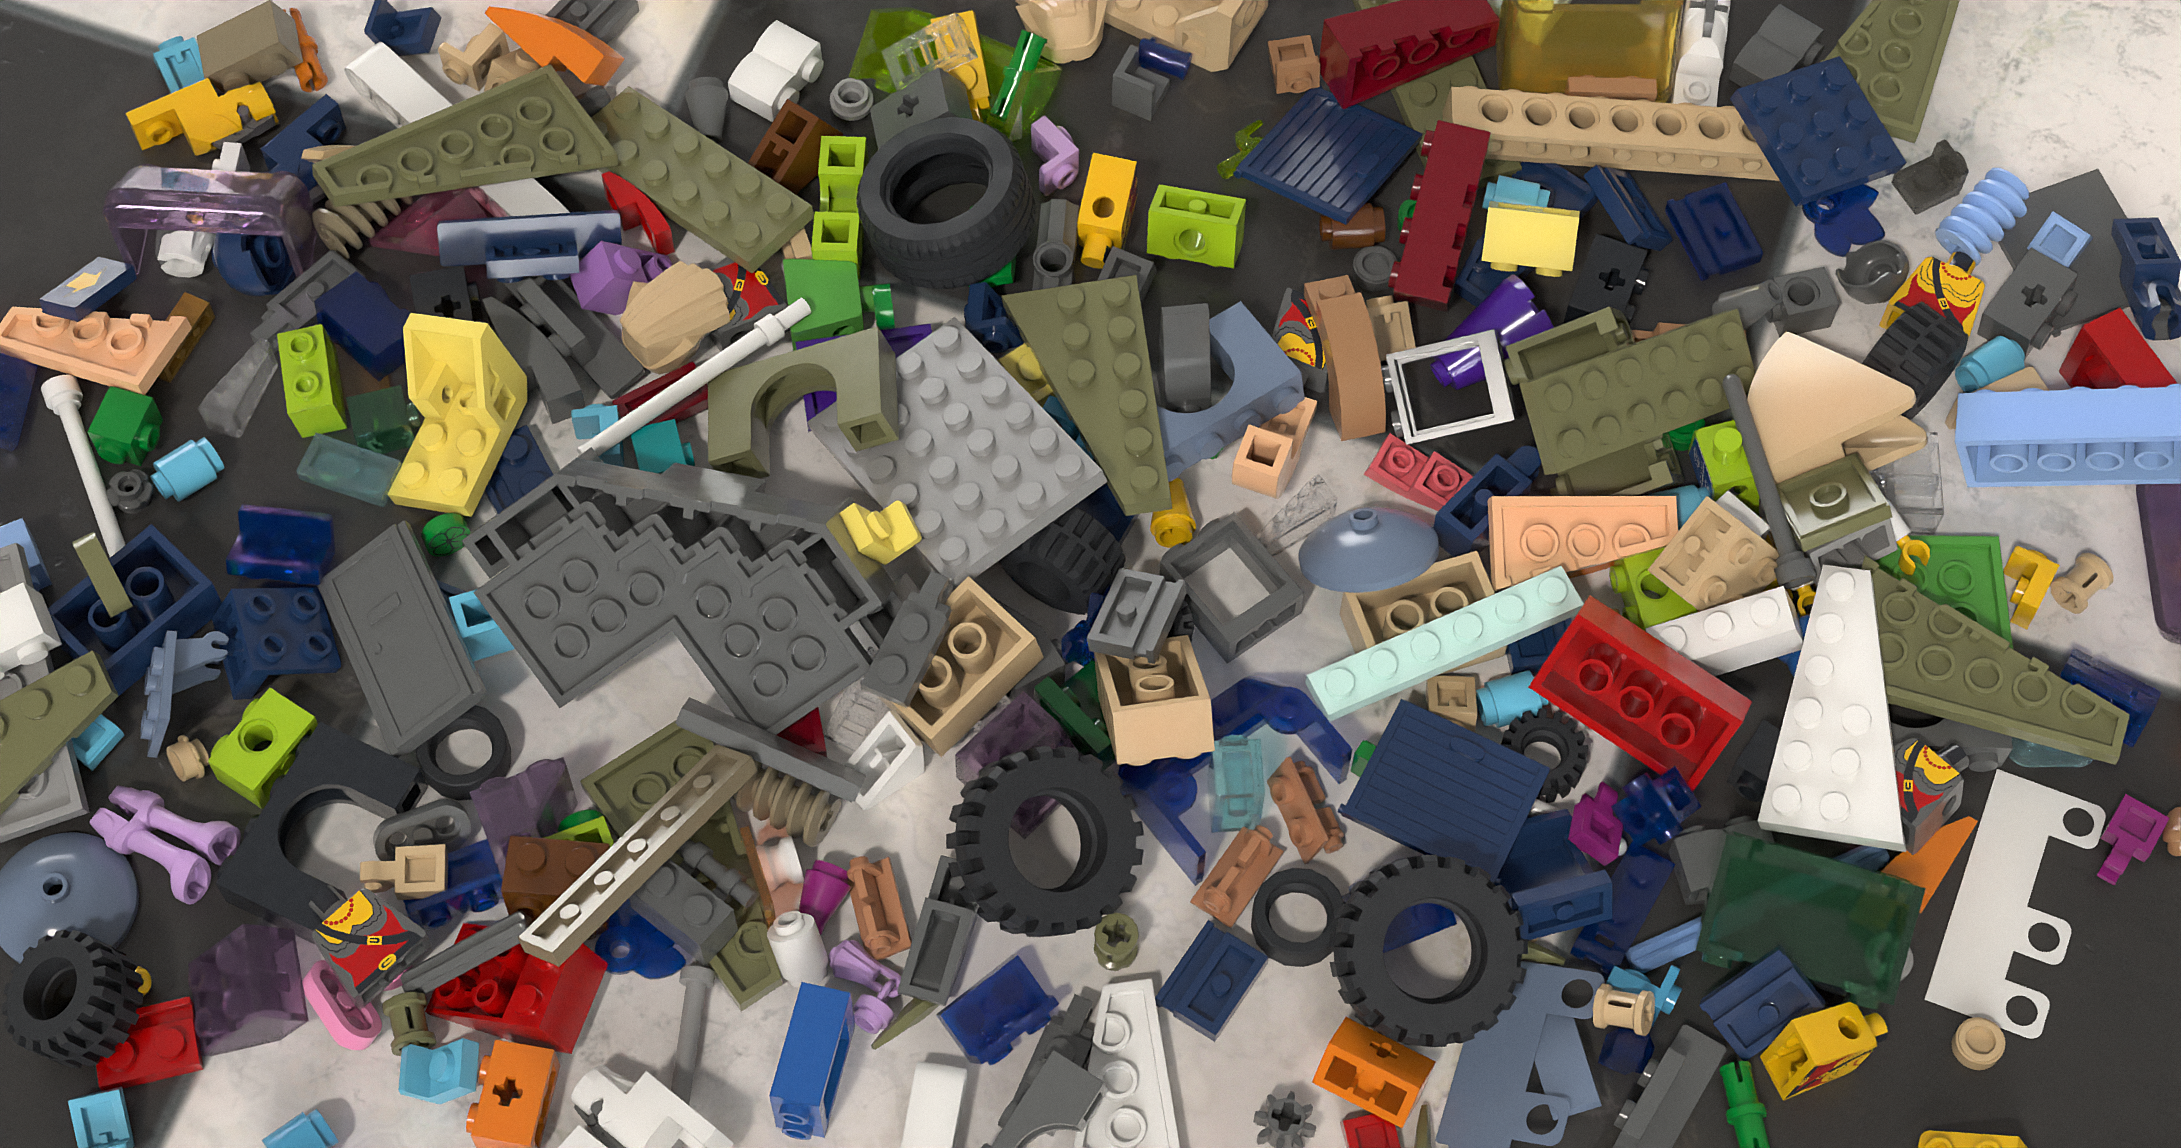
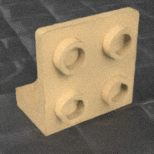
M1706 496L1648 571L1701 612L1762 593L1767 585L1776 579L1774 569L1777 567V563L1775 560L1779 557V554L1775 548L1744 523Z

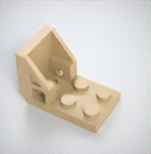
M1107 0L1104 22L1210 72L1229 68L1268 8V0Z

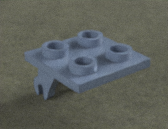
M167 630L162 648L153 647L151 665L147 667L144 682V695H149L147 710L143 711L140 727V739L148 740L147 757L157 758L170 721L172 694L219 677L221 673L219 669L207 668L205 665H219L221 660L226 658L227 650L215 649L211 646L212 644L227 645L229 638L224 633L213 631L207 633L203 638L176 639L177 632Z

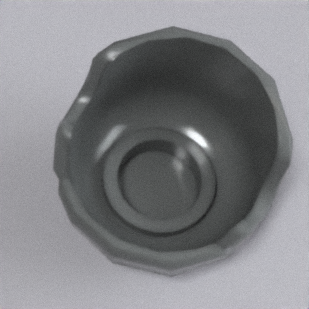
M1886 240L1869 242L1855 252H1848L1846 254L1844 270L1836 269L1835 275L1851 298L1864 304L1885 303L1891 299L1906 281L1910 268L1908 258L1900 246Z

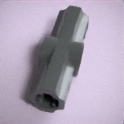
M1051 199L1049 202L1041 203L1037 248L1033 255L1034 278L1032 291L1075 284L1077 221L1080 207L1070 203L1067 199ZM1052 264L1064 266L1058 272H1048L1045 270Z

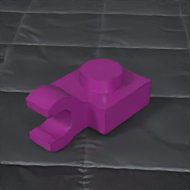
M1602 781L1599 783L1598 792L1594 798L1585 793L1582 795L1580 802L1574 806L1568 840L1574 843L1581 851L1589 854L1606 866L1618 858L1624 823L1613 816L1618 792Z
M2125 794L2100 838L2113 845L2096 876L2115 885L2119 876L2125 871L2132 856L2145 862L2155 847L2169 817Z

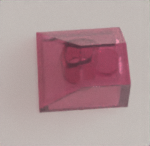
M468 189L424 194L379 230L375 236L369 238L368 241L373 247L440 256L437 223L439 221L488 217Z

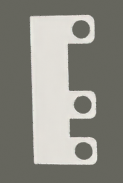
M1997 769L1924 1000L1972 1018H1986L1994 1022L1999 1028L2029 1039H2034L2041 1035L2050 1006L2048 998L2040 992L2005 980L2013 951L2051 965H2056L2063 961L2071 936L2070 925L2060 918L2027 907L2048 836L2085 849L2094 848L2099 842L2106 818L2105 812L2100 806ZM2072 808L2086 810L2094 820L2092 832L2082 837L2072 835L2064 827V814ZM2048 923L2057 930L2060 941L2056 949L2050 952H2042L2031 945L2028 939V932L2034 924ZM2025 996L2035 1003L2038 1015L2032 1024L2020 1026L2008 1018L2006 1004L2012 997Z

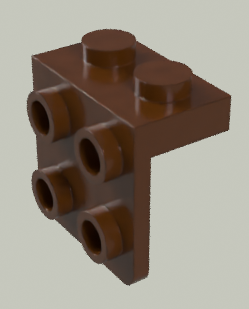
M510 836L501 887L508 915L523 910L534 922L610 848V845L607 843ZM608 918L587 940L595 939L597 935H608L611 925L610 919Z

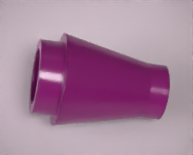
M815 860L812 869H806L798 911L809 914L814 918L821 936L825 926L850 891L851 886L848 885L849 879L846 870L825 861Z

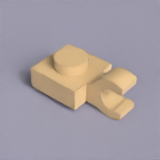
M445 844L396 847L395 861L360 862V882L365 883L364 888L369 889L373 893L385 892L395 887L397 900L445 898L448 895L447 847Z

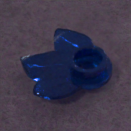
M1862 184L1802 205L1805 217L1814 223L1815 239L1826 251L1835 256L1846 257L1851 248V243L1854 245H1865L1869 242L1882 240L1885 236V231L1880 222L1868 209L1876 201L1879 192L1868 185ZM1818 205H1825V206H1827L1830 210H1828V209H1823V208L1819 207Z
M1111 586L1107 588L1104 595L1094 592L1090 594L1086 620L1078 622L1073 629L1069 630L1062 637L1061 650L1065 662L1072 663L1075 661V663L1085 666L1090 661H1095L1094 652L1089 651L1087 637Z
M629 898L609 917V929L600 935L595 945V953L608 963L606 971L615 975H623L633 971L649 980L662 979L676 974L686 965L684 956L673 947L676 943L632 909ZM619 946H624L629 949V953L623 958H615L611 955L613 950Z

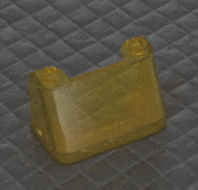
M1502 0L1496 38L1499 90L1516 89L1528 93L1564 94L1568 77L1592 75L1598 78H1624L1636 76L1643 79H1656L1657 96L1655 102L1666 103L1673 89L1684 0H1640V4H1554L1553 0Z

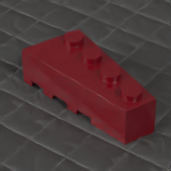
M1399 0L1324 19L1319 57L1320 75L1341 108L1346 109L1495 46L1500 19L1487 0Z
M1441 120L1437 121L1435 131L1426 130L1420 156L1427 157L1428 159L1424 175L1416 173L1410 200L1417 202L1413 217H1405L1399 243L1404 244L1405 248L1401 262L1394 260L1388 287L1394 288L1395 300L1407 301L1411 304L1440 311H1448L1491 132Z

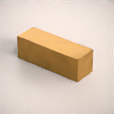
M184 292L165 320L169 321L171 316L187 317L192 327L158 376V378L171 383L215 318L209 302Z

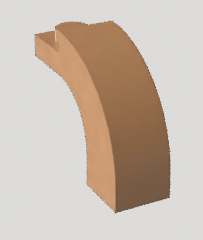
M1348 275L1305 283L1304 298L1317 327L1327 365L1329 411L1341 441L1386 432L1385 393L1381 364L1371 320L1361 292L1355 293Z

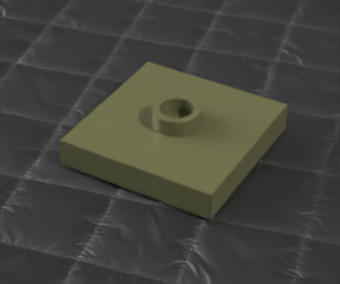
M1857 453L1776 484L1791 532L1803 552L1893 517L1889 503Z

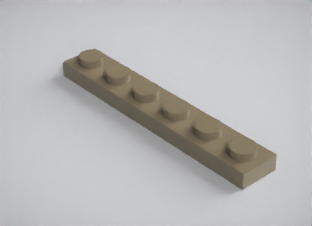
M716 744L518 937L524 952L559 967L757 772L752 756Z

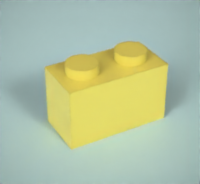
M1490 201L1482 261L1491 262L1490 268L1500 271H1517L1518 265L1536 267V274L1552 277L1562 276L1563 270L1572 271L1580 211Z

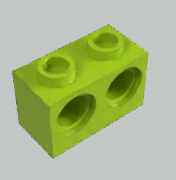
M319 324L278 333L277 338L287 414L301 437L305 438L347 429L337 350L324 326Z

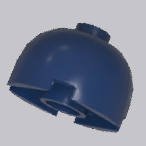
M267 205L248 207L235 211L220 224L212 248V261L220 275L231 288L248 296L279 294L295 280L298 263L289 266V250L297 249L291 225L282 211L277 208L268 209L266 208Z

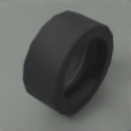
M474 705L417 747L416 758L428 785L441 796L458 801L472 800L492 792L505 779L511 765V746L499 718L488 709ZM474 729L485 733L492 743V755L480 769L469 774L452 775L439 768L436 761V749L448 735L459 730Z
M1290 868L1276 872L1262 883L1254 898L1251 930L1256 944L1270 959L1285 966L1306 967L1321 962L1334 951L1333 947H1329L1330 933L1336 930L1338 920L1334 917L1339 906L1344 904L1339 889L1328 877L1312 869ZM1289 893H1303L1317 899L1324 906L1327 914L1326 927L1322 934L1315 940L1305 943L1290 942L1278 936L1272 929L1269 921L1270 908L1277 898Z

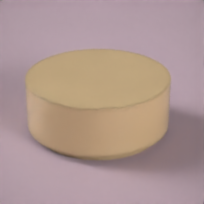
M1974 1017L1967 1019L1958 1027L1952 1038V1050L1957 1060L1964 1066L1974 1070H1985L1995 1065L2005 1050V1037L2001 1029L1994 1022L1986 1018Z

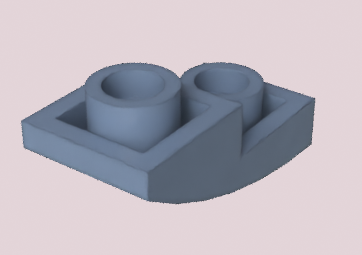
M1547 1014L1534 1059L1545 1095L1565 1098L1570 1104L1569 1116L1602 1106L1575 1018ZM1548 1105L1553 1120H1558L1557 1111Z

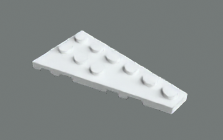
M1823 565L1758 823L1760 828L1764 830L1906 852L1888 700L1884 681L1883 659L1878 633L1879 626L1874 586L1870 570Z
M1152 978L1103 985L1088 1072L1105 1082L1109 1090L1082 1132L1076 1131L1073 1148H1180Z

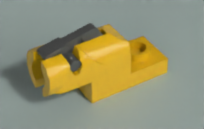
M206 78L126 113L142 151L154 145L164 144L171 138L184 133L196 156L217 148L222 150L224 142L243 144L254 136L257 137L279 124L272 102L260 81L252 85L229 90L224 95L218 97L210 80Z

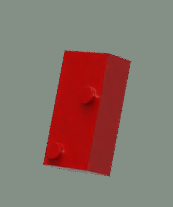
M1591 595L1586 599L1529 685L1530 689L1690 795L1740 727L1752 703L1751 700Z

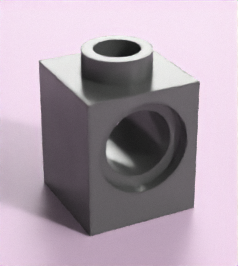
M1825 267L1773 277V281L1776 282L1781 290L1782 302L1770 309L1765 314V317L1769 323L1774 322L1779 338L1786 331L1797 335L1831 327L1839 307V301ZM1792 301L1800 302V303H1802L1804 306L1797 305V304L1793 303Z

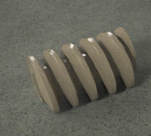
M412 196L399 198L408 205L412 203ZM398 198L334 207L332 202L327 200L325 202V209L319 208L312 213V221L324 244L330 250L334 249L347 260L349 253L344 246L346 243L357 250L360 249L363 245L357 235L358 232H361L368 238H372L376 234L370 222L373 220L378 225L385 227L388 224V220L383 211L386 209L391 214L397 216L401 213V209L396 202Z
M753 759L757 772L733 795L737 808L742 812H748L753 809V816L756 819L763 821L769 818L770 825L773 828L779 830L786 826L787 834L792 838H799L803 835V842L807 846H817L831 829L840 810L841 799H837L833 804L828 803L829 792L821 789L815 796L812 794L813 785L803 782L798 787L795 785V777L786 774L783 778H780L778 776L779 770L770 766L765 770L762 768L763 763Z

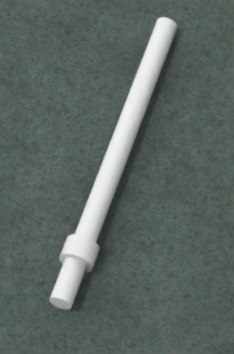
M800 298L775 316L772 314L766 315L754 323V330L578 447V454L581 455L592 447L596 454L600 456L764 344L770 347L785 336V330L811 313L809 305L803 298Z

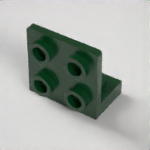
M1095 658L1061 686H1058L1047 676L1034 687V712L1069 748L1077 749L1080 757L1091 754L1103 761L1101 768L1103 772L1116 762L1098 698Z

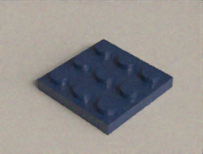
M1840 56L1739 88L1730 98L1796 207L1897 173L1907 163Z

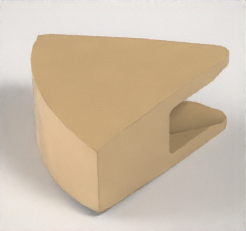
M1786 331L1773 344L1761 361L1752 380L1747 401L1775 484L1857 453L1869 472L1919 451L1928 443L1925 430L1901 415L1912 408L1916 402V395L1911 387L1796 334Z

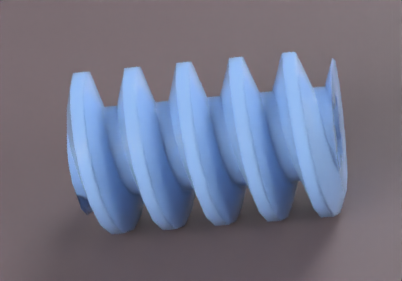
M1993 167L1986 173L1985 179L1979 181L1974 186L1973 192L1968 193L1963 198L1962 204L1954 207L1951 215L1940 222L1939 228L1935 230L1936 239L1950 254L1953 252L1966 253L1975 261V266L1979 265L1981 262L1979 252L1983 254L1990 253L1993 250L1991 241L1999 242L2004 238L2002 228L2010 230L2015 226L2016 220L2013 216L2021 218L2027 213V207L2023 200L2029 198V191L2026 185L2009 171Z

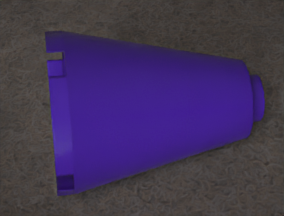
M1511 275L1504 279L1444 341L1495 329L1499 333L1504 359L1510 357L1506 346L1554 327L1544 309L1539 312L1531 301L1535 296L1517 276ZM1479 347L1434 357L1435 361L1430 364L1434 376L1443 387L1450 384L1455 390H1459L1486 380Z

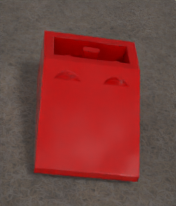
M463 923L454 945L488 926ZM584 943L559 967L524 952L521 944H518L434 989L425 1012L429 1015L512 1042L572 1054L608 963Z

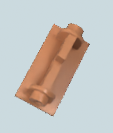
M1286 757L1266 782L1270 788L1271 798L1278 806L1287 825L1292 843L1297 847L1304 864H1308L1322 848H1324L1327 854L1343 847L1341 839L1344 834L1330 807L1315 809L1313 806L1314 804L1322 803L1326 799L1315 776L1313 767H1307L1305 761L1293 763L1291 757Z
M1257 825L1254 830L1243 826L1190 903L1232 928L1284 853L1283 850L1270 842L1273 837L1272 833L1261 825Z
M866 856L852 859L849 862L850 869L847 871L848 885L851 886L849 892L864 949L877 961L910 949L912 940L891 859L887 857L874 863H869V859Z

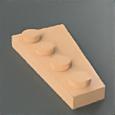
M12 307L0 323V354L103 385L146 395L192 327L187 317L171 316L169 321L152 320L148 314H132L130 319L110 318L107 312L93 311L81 321L76 322L47 315L42 312L41 308Z
M1492 496L1488 499L1491 585L1494 592H1497L1559 566H1562L1565 573H1570L1666 548L1678 533L1676 496Z

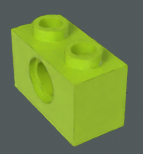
M1159 184L1148 212L1147 253L1164 256L1169 259L1205 263L1214 267L1234 268L1244 240L1246 199Z
M1665 548L1616 560L1614 566H1610L1609 569L1612 589L1615 594L1621 593L1625 606L1622 609V616L1646 631V628L1698 612L1694 606L1648 571ZM1642 591H1654L1661 598H1649L1646 595H1644Z
M269 688L261 698L254 699L247 706L243 713L242 721L231 734L224 735L217 741L212 749L208 763L217 780L263 810L270 800V791L275 780L281 774L288 772L296 759L295 754L299 743L307 734L312 735L318 722L315 716L272 688ZM266 740L272 741L267 749L253 751V748L258 743Z

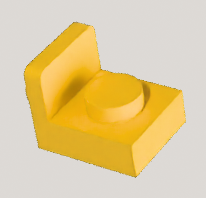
M2015 546L2003 573L2019 581L2009 601L2018 605L2010 622L2027 630L2060 565L2050 561L2044 554L2036 550H2026L2020 546Z

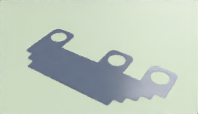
M1521 961V968L1527 970L1523 984L1517 983L1512 993L1517 998L1509 1010H1502L1497 1016L1499 1022L1488 1031L1481 1030L1474 1034V1039L1463 1043L1435 1141L1437 1143L1448 1145L1449 1148H1510L1512 1140L1546 1146H1554L1561 1141L1570 1112L1569 1102L1562 1097L1526 1092L1547 1014L1579 1019L1593 1017V1004L1597 989L1602 983H1605L1601 974ZM1576 979L1589 982L1593 988V996L1587 1005L1581 1008H1570L1565 1005L1562 1000V991L1567 983ZM1542 1104L1550 1105L1558 1113L1556 1127L1551 1132L1543 1135L1530 1131L1526 1120L1531 1109Z

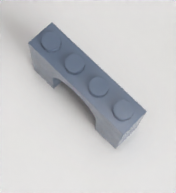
M1241 301L1209 319L1210 355L1233 381L1228 394L1216 405L1195 413H1176L1157 405L1169 482L1176 479L1185 469L1202 459H1209L1215 456L1221 448L1242 436L1244 437L1248 425L1259 428L1260 425L1277 415L1290 412L1299 402L1305 399L1301 371Z

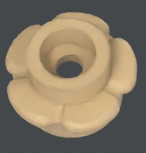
M180 735L178 736L177 743L167 747L169 762L180 780L185 782L193 777H196V779L204 777V767L209 765V757L203 744L198 739L189 742L188 737Z

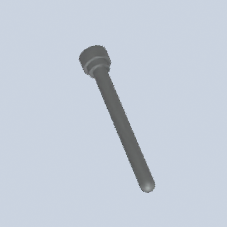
M1729 374L1724 377L1722 385L1736 428L1742 436V446L1779 557L1775 560L1777 567L1774 569L1779 587L1784 586L1785 589L1805 585L1816 579L1811 559L1805 558L1803 551L1797 550L1741 380L1737 375Z

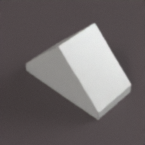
M895 709L889 710L844 764L866 775L856 798L857 803L863 810L872 808L925 773L923 745Z

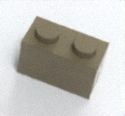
M268 0L197 35L204 78H208L211 84L224 94L229 90L252 85L259 81L263 82L303 62L295 20L272 0Z

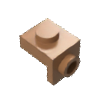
M1311 35L1268 41V55L1277 94L1286 92L1301 93L1311 88L1320 87V62L1318 56H1315Z

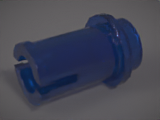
M1153 36L1150 40L1142 38L1138 46L1139 64H1142V68L1147 69L1151 67L1179 77V79H1185L1191 64L1192 53H1186L1157 43V38Z

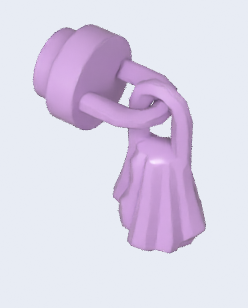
M844 940L830 951L828 955L829 965L833 969L834 977L860 983L878 993L876 997L862 994L853 1007L855 1011V1024L868 1033L877 1034L880 1029H885L894 1018L893 1011L886 1003L889 998L900 995L897 991L901 976L875 960L859 942ZM880 973L891 979L884 986L875 981Z

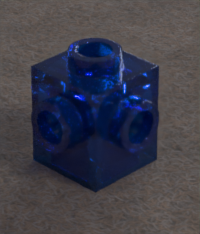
M1676 766L1653 779L1649 777L1647 772L1638 776L1622 787L1626 796L1611 806L1623 824V829L1630 835L1637 847L1653 838L1661 845L1684 830L1680 823L1702 807Z

